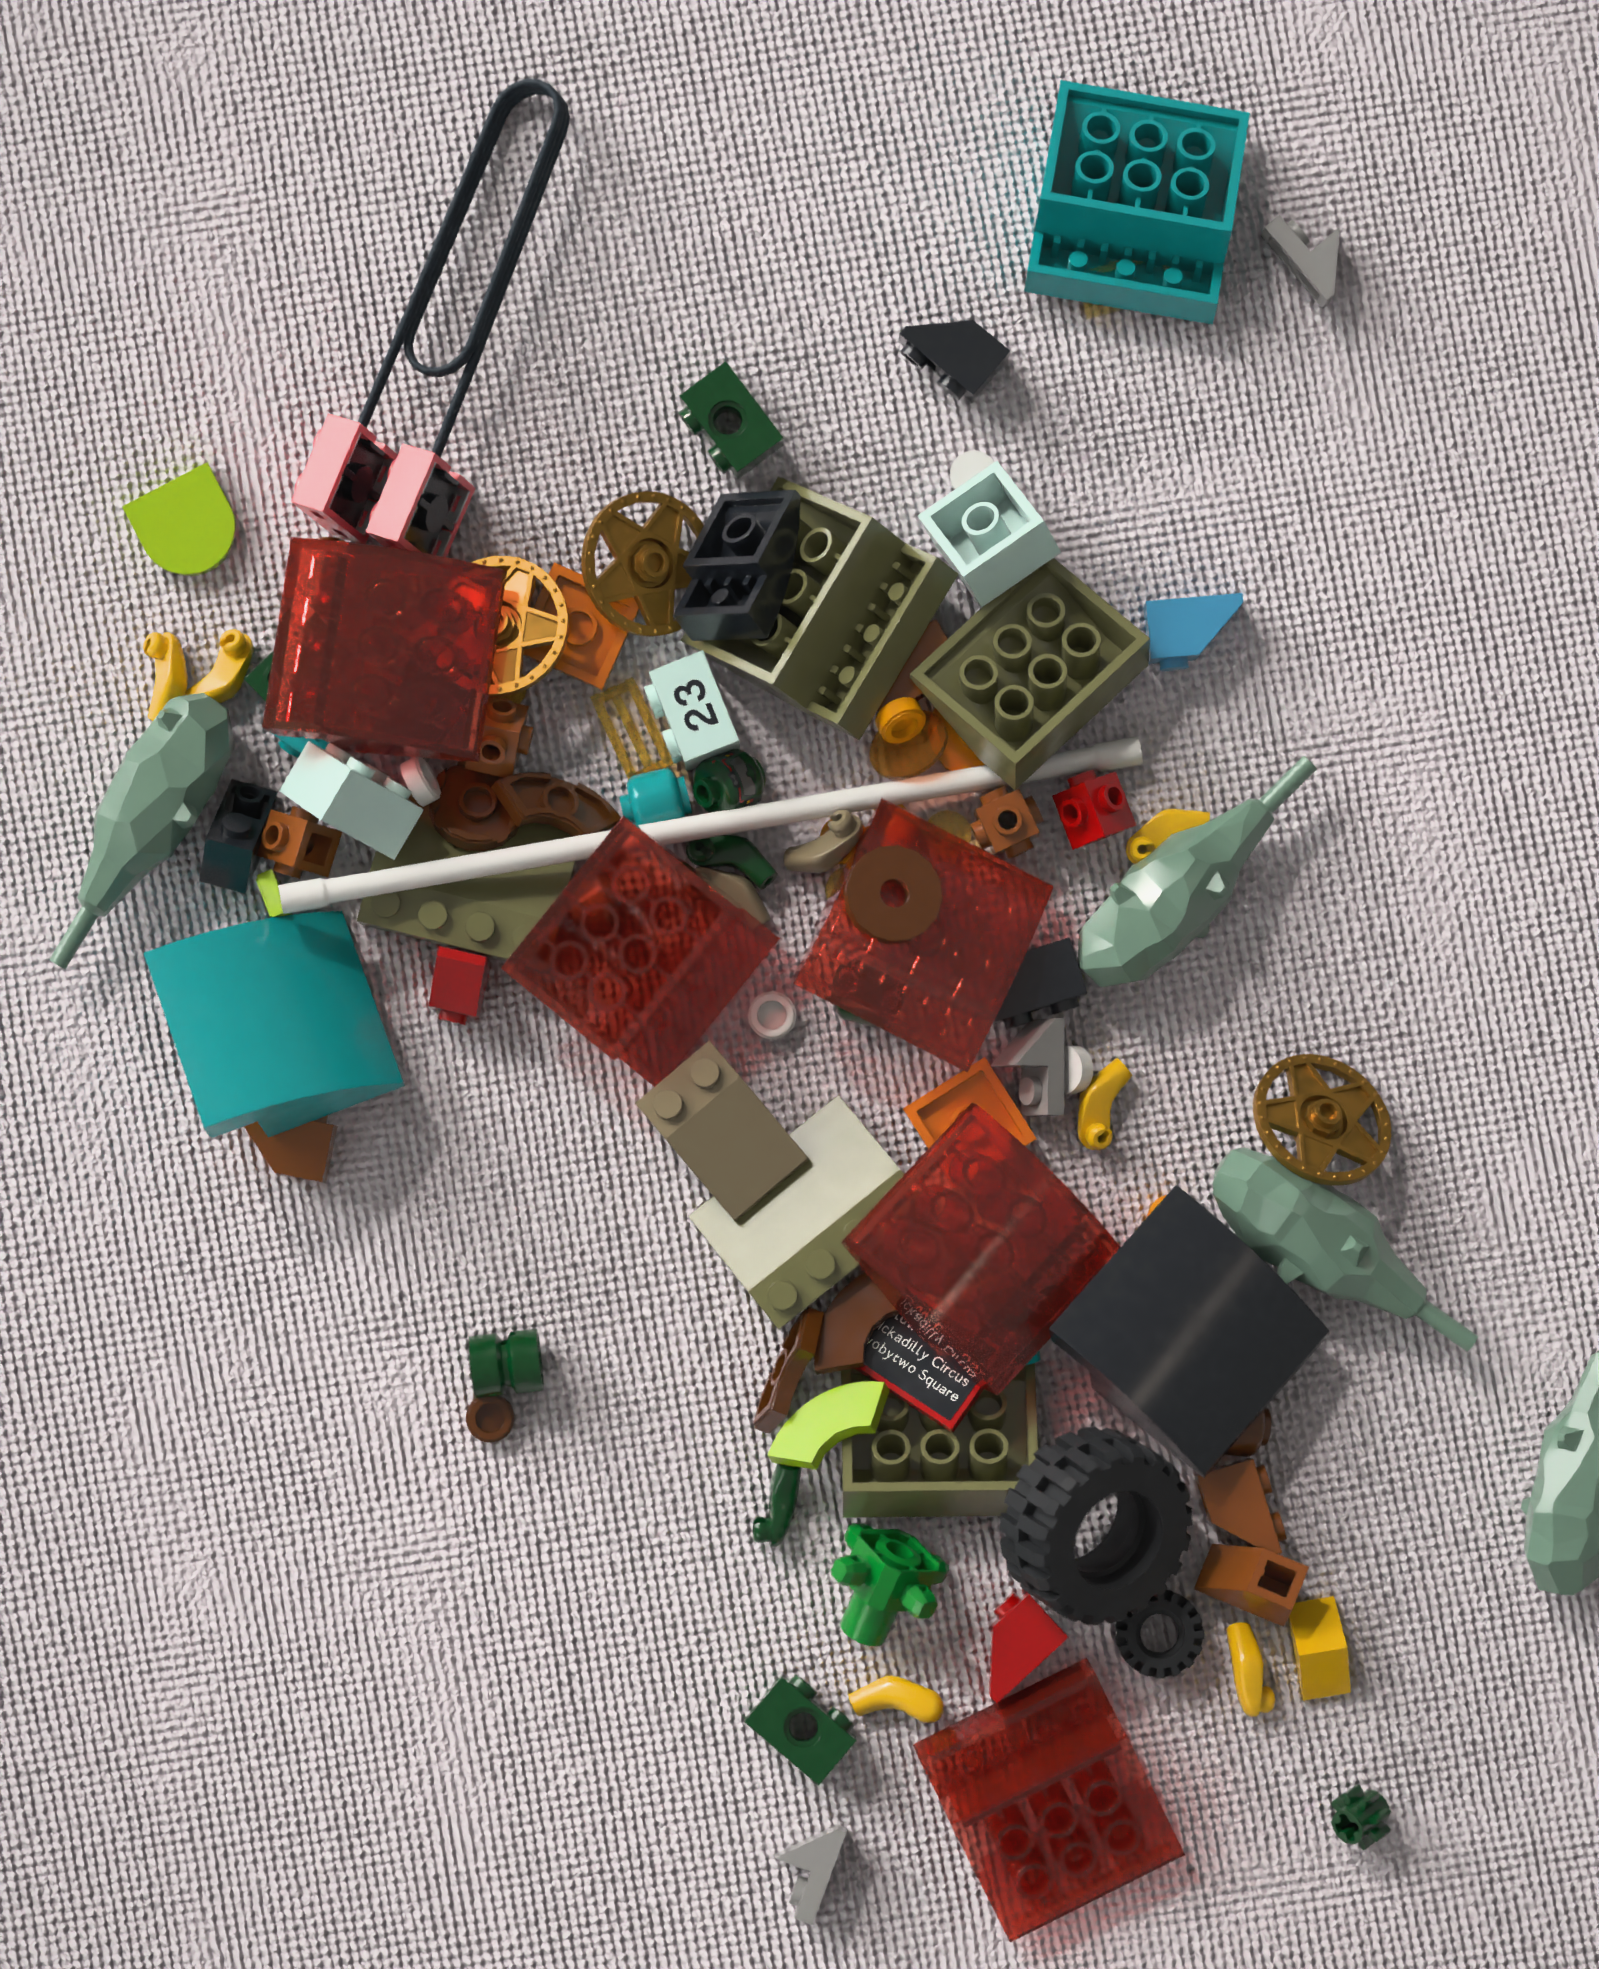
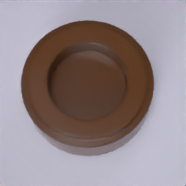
M501 1395L476 1398L467 1409L466 1424L470 1433L478 1440L497 1442L504 1439L512 1431L515 1424V1412L511 1403Z

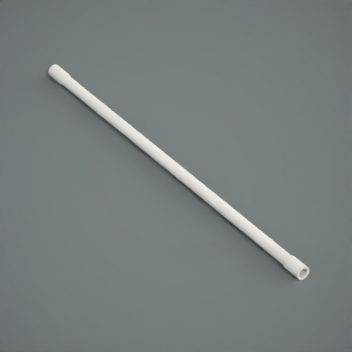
M1135 736L1096 743L1091 747L1057 752L1024 783L1083 773L1092 769L1103 772L1142 765L1143 758L1139 738ZM982 765L740 807L734 810L711 812L343 877L299 881L278 885L283 914L321 908L341 901L830 817L838 810H848L853 813L1008 786V784L989 767Z

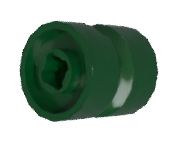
M538 1329L510 1332L507 1340H501L496 1333L469 1336L470 1365L475 1398L503 1395L506 1388L510 1386L517 1394L544 1391L543 1365Z

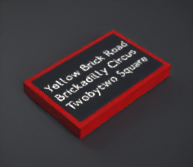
M900 1281L905 1312L888 1318L873 1331L865 1348V1367L854 1369L872 1381L885 1382L890 1389L889 1392L953 1434L992 1379L1000 1364L1008 1356L1007 1350Z

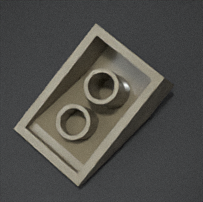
M710 1040L635 1103L735 1222L809 1160L807 1155Z

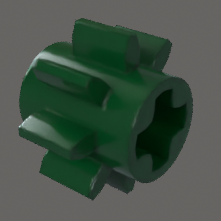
M1357 1784L1331 1802L1332 1807L1337 1812L1333 1815L1330 1822L1334 1832L1344 1843H1359L1361 1849L1365 1850L1391 1832L1390 1827L1385 1822L1392 1812L1386 1799L1379 1792L1373 1790L1363 1792L1360 1784Z

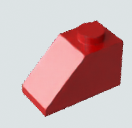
M438 947L429 1007L439 1010L438 1019L460 1025H466L468 1017L479 1019L492 962L487 957L446 947Z
M1013 1592L993 1611L998 1619L991 1624L988 1693L996 1704L1069 1638L1028 1592L1020 1598Z

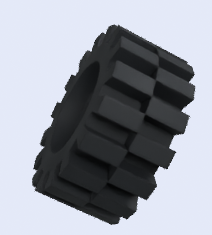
M1166 1589L1160 1597H1151L1147 1601L1149 1605L1147 1608L1137 1614L1127 1612V1618L1115 1624V1640L1120 1654L1132 1668L1147 1677L1165 1678L1181 1674V1671L1186 1668L1189 1669L1194 1664L1193 1661L1197 1655H1200L1203 1648L1201 1646L1204 1639L1203 1621L1195 1606L1182 1595ZM1156 1614H1164L1171 1617L1178 1627V1639L1175 1645L1165 1652H1153L1147 1649L1140 1636L1141 1627L1145 1620Z

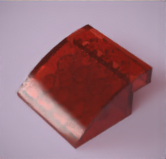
M291 537L262 728L277 736L323 739L347 752L479 762L507 572L491 566L415 551L352 542Z
M881 797L863 831L861 839L853 850L814 925L815 936L793 976V984L968 1072L1013 983L1054 886ZM899 845L917 851L932 864L941 882L942 902L938 917L922 935L906 943L885 944L876 941L877 939L870 937L866 933L863 934L854 926L845 910L843 889L850 870L863 855L878 847ZM891 882L882 885L880 894L885 904L891 907H900L904 904L905 894L899 885Z
M622 816L501 969L614 1061L621 1059L655 1087L685 1061L783 938L661 842L627 817Z
M971 1103L841 1242L922 1340L951 1353L977 1386L997 1396L1051 1338L1049 1332L1051 1325L1121 1247L1089 1209L1043 1162L975 1103Z
M1087 1657L1000 1700L997 1704L994 1703L912 1744L1010 1943L1185 1855L1132 1744Z

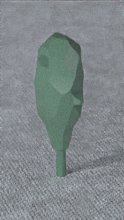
M205 693L178 696L170 699L142 736L128 750L118 767L106 794L95 812L93 851L77 898L82 907L49 959L66 970L98 916L105 917L143 877L169 857H172L175 849L193 827L207 801L215 793L221 774L234 750L235 742L228 708Z
M1303 756L1259 800L1249 798L1205 824L1171 834L1146 858L1132 865L1121 881L1115 883L1110 888V896L1082 927L1078 939L1079 968L1100 987L1146 980L1178 956L1196 937L1204 938L1209 933V924L1230 902L1242 866L1274 821L1272 813L1317 770L1314 764Z
M1245 1147L1232 1149L1222 1159L1215 1170L1213 1178V1195L1222 1216L1235 1234L1263 1261L1277 1267V1274L1287 1284L1295 1279L1335 1299L1359 1301L1404 1319L1417 1316L1466 1352L1473 1347L1478 1336L1427 1300V1289L1394 1253L1385 1238L1378 1218L1353 1198L1339 1192L1331 1185L1315 1183L1296 1175L1273 1156Z
M1599 1351L1591 1355L1571 1400L1562 1412L1544 1429L1532 1493L1530 1497L1523 1499L1521 1504V1510L1526 1515L1524 1550L1537 1587L1542 1591L1565 1596L1575 1595L1599 1577Z

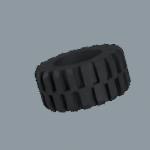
M1096 1427L1082 1428L1077 1430V1435L1070 1431L1055 1438L1056 1444L1052 1447L1047 1444L1042 1446L1033 1454L1036 1459L1029 1466L1024 1464L1016 1474L1020 1479L1014 1489L1009 1488L1004 1500L1008 1505L1007 1512L1001 1513L1000 1531L1005 1534V1537L1000 1539L1002 1556L1008 1560L1007 1569L1012 1578L1020 1583L1021 1588L1063 1617L1073 1622L1081 1621L1085 1625H1100L1104 1623V1620L1111 1624L1126 1619L1127 1612L1137 1614L1149 1606L1147 1601L1151 1597H1160L1168 1588L1165 1583L1172 1574L1177 1576L1183 1565L1179 1559L1183 1551H1188L1191 1535L1187 1533V1527L1192 1526V1508L1186 1505V1503L1190 1502V1495L1186 1483L1181 1481L1180 1473L1171 1463L1164 1460L1161 1455L1133 1438L1110 1428L1102 1430ZM1117 1493L1116 1516L1108 1534L1096 1548L1075 1559L1076 1536L1084 1518L1102 1499Z

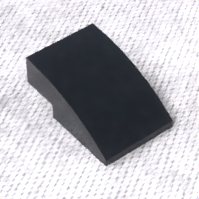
M796 490L720 494L683 564V568L692 580L673 614V617L692 641L760 639L768 637L786 594L797 547L801 496Z

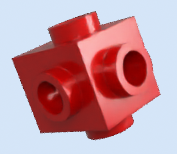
M1094 769L1067 779L1070 788L1052 795L1072 850L1103 840L1136 826L1116 771L1100 777L1096 776Z

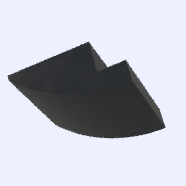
M1177 1185L1174 1186L1049 1328L1051 1341L1089 1370L1091 1386L1094 1391L1203 1478L1208 1475L1330 1334V1331L1267 1263L1227 1226Z

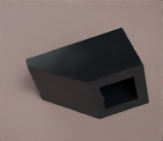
M974 320L905 326L899 333L898 342L904 346L900 353L918 369L922 370L927 365L941 377L937 381L939 386L956 400H960L964 396L970 402H973L1008 361L1010 356V350Z
M231 779L205 839L200 882L246 894L260 860L257 852L270 810H274L278 791L260 787L253 783Z
M1070 937L1022 953L990 1015L993 1025L1004 1021L1005 1028L1008 1030L1033 1022L1031 1012L1050 1007L1052 1015L1080 1006L1077 998L1085 996L1087 990Z

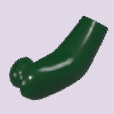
M733 835L709 837L689 841L686 847L687 857L694 865L699 867H734L743 872L760 890L769 886L778 875L756 846L744 837Z
M783 1464L776 1465L769 1486V1518L757 1517L753 1520V1540L755 1542H769L770 1547H777L783 1542L796 1507L801 1467Z

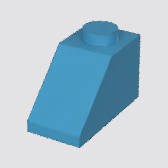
M1243 593L1146 601L1143 606L1145 635L1150 638L1149 664L1159 663L1160 671L1188 669V661L1197 660L1243 604Z

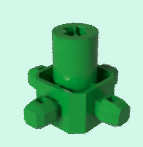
M865 1523L850 1524L844 1538L851 1553L836 1559L831 1569V1574L842 1586H850L854 1591L840 1621V1627L848 1637L858 1643L874 1647L881 1646L885 1642L898 1612H908L913 1617L920 1619L933 1616L938 1604L930 1588L932 1585L945 1581L949 1572V1565L940 1556L931 1554L915 1536L900 1529H873Z

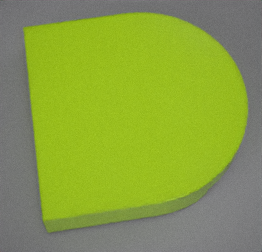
M208 462L122 506L148 556L159 567L173 574L198 576L210 572L226 559L233 545L236 532L235 515Z

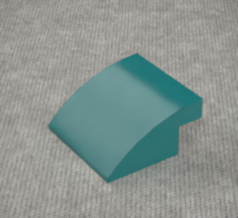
M1061 80L1024 292L1213 325L1219 300L1224 262L1233 228L1250 113Z
M342 911L301 913L241 923L175 941L143 953L203 1128L211 1139L255 1122L260 1124L269 1138L405 1086Z

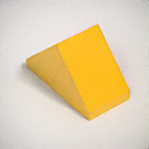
M1329 1596L1295 1602L1288 1621L1302 1700L1351 1693L1348 1648L1335 1597Z

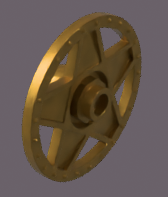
M643 491L627 494L610 502L592 521L582 547V575L586 590L593 604L610 623L633 635L646 637L662 636L682 629L676 619L673 620L675 589L687 588L692 580L683 568V564L690 552L679 547L682 523L684 519L696 536V539L704 524L686 504L667 494ZM635 503L659 504L643 526L638 525L618 511ZM601 534L614 560L596 578L595 550L599 535ZM634 597L646 625L628 620L612 608L609 603Z
M511 556L481 558L456 570L442 583L435 593L426 616V643L432 660L439 671L458 688L485 697L513 695L537 684L557 664L563 654L569 635V612L566 600L556 582L537 565ZM508 569L491 591L466 581L469 577L486 570ZM535 578L551 594L557 609V616L530 607ZM447 600L461 623L438 644V621L443 605ZM553 644L543 661L522 677L524 650ZM483 660L495 685L468 680L455 672L453 668Z
M1315 1054L1287 1057L1274 1064L1265 1073L1255 1090L1253 1116L1259 1136L1269 1152L1284 1167L1296 1175L1323 1185H1349L1371 1175L1385 1159L1391 1143V1122L1386 1106L1371 1083L1345 1063ZM1315 1068L1332 1072L1351 1084L1330 1089ZM1286 1072L1290 1097L1266 1100L1272 1082L1279 1075ZM1369 1106L1373 1110L1378 1126V1143L1358 1122ZM1272 1129L1293 1136L1297 1147V1158L1281 1145ZM1335 1153L1363 1165L1351 1171H1325Z

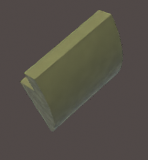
M778 476L770 491L796 490L801 496L797 547L786 594L768 637L760 639L692 641L685 632L680 641L697 652L703 650L705 656L786 703L860 740L954 583L958 573L938 557L906 544L873 517Z

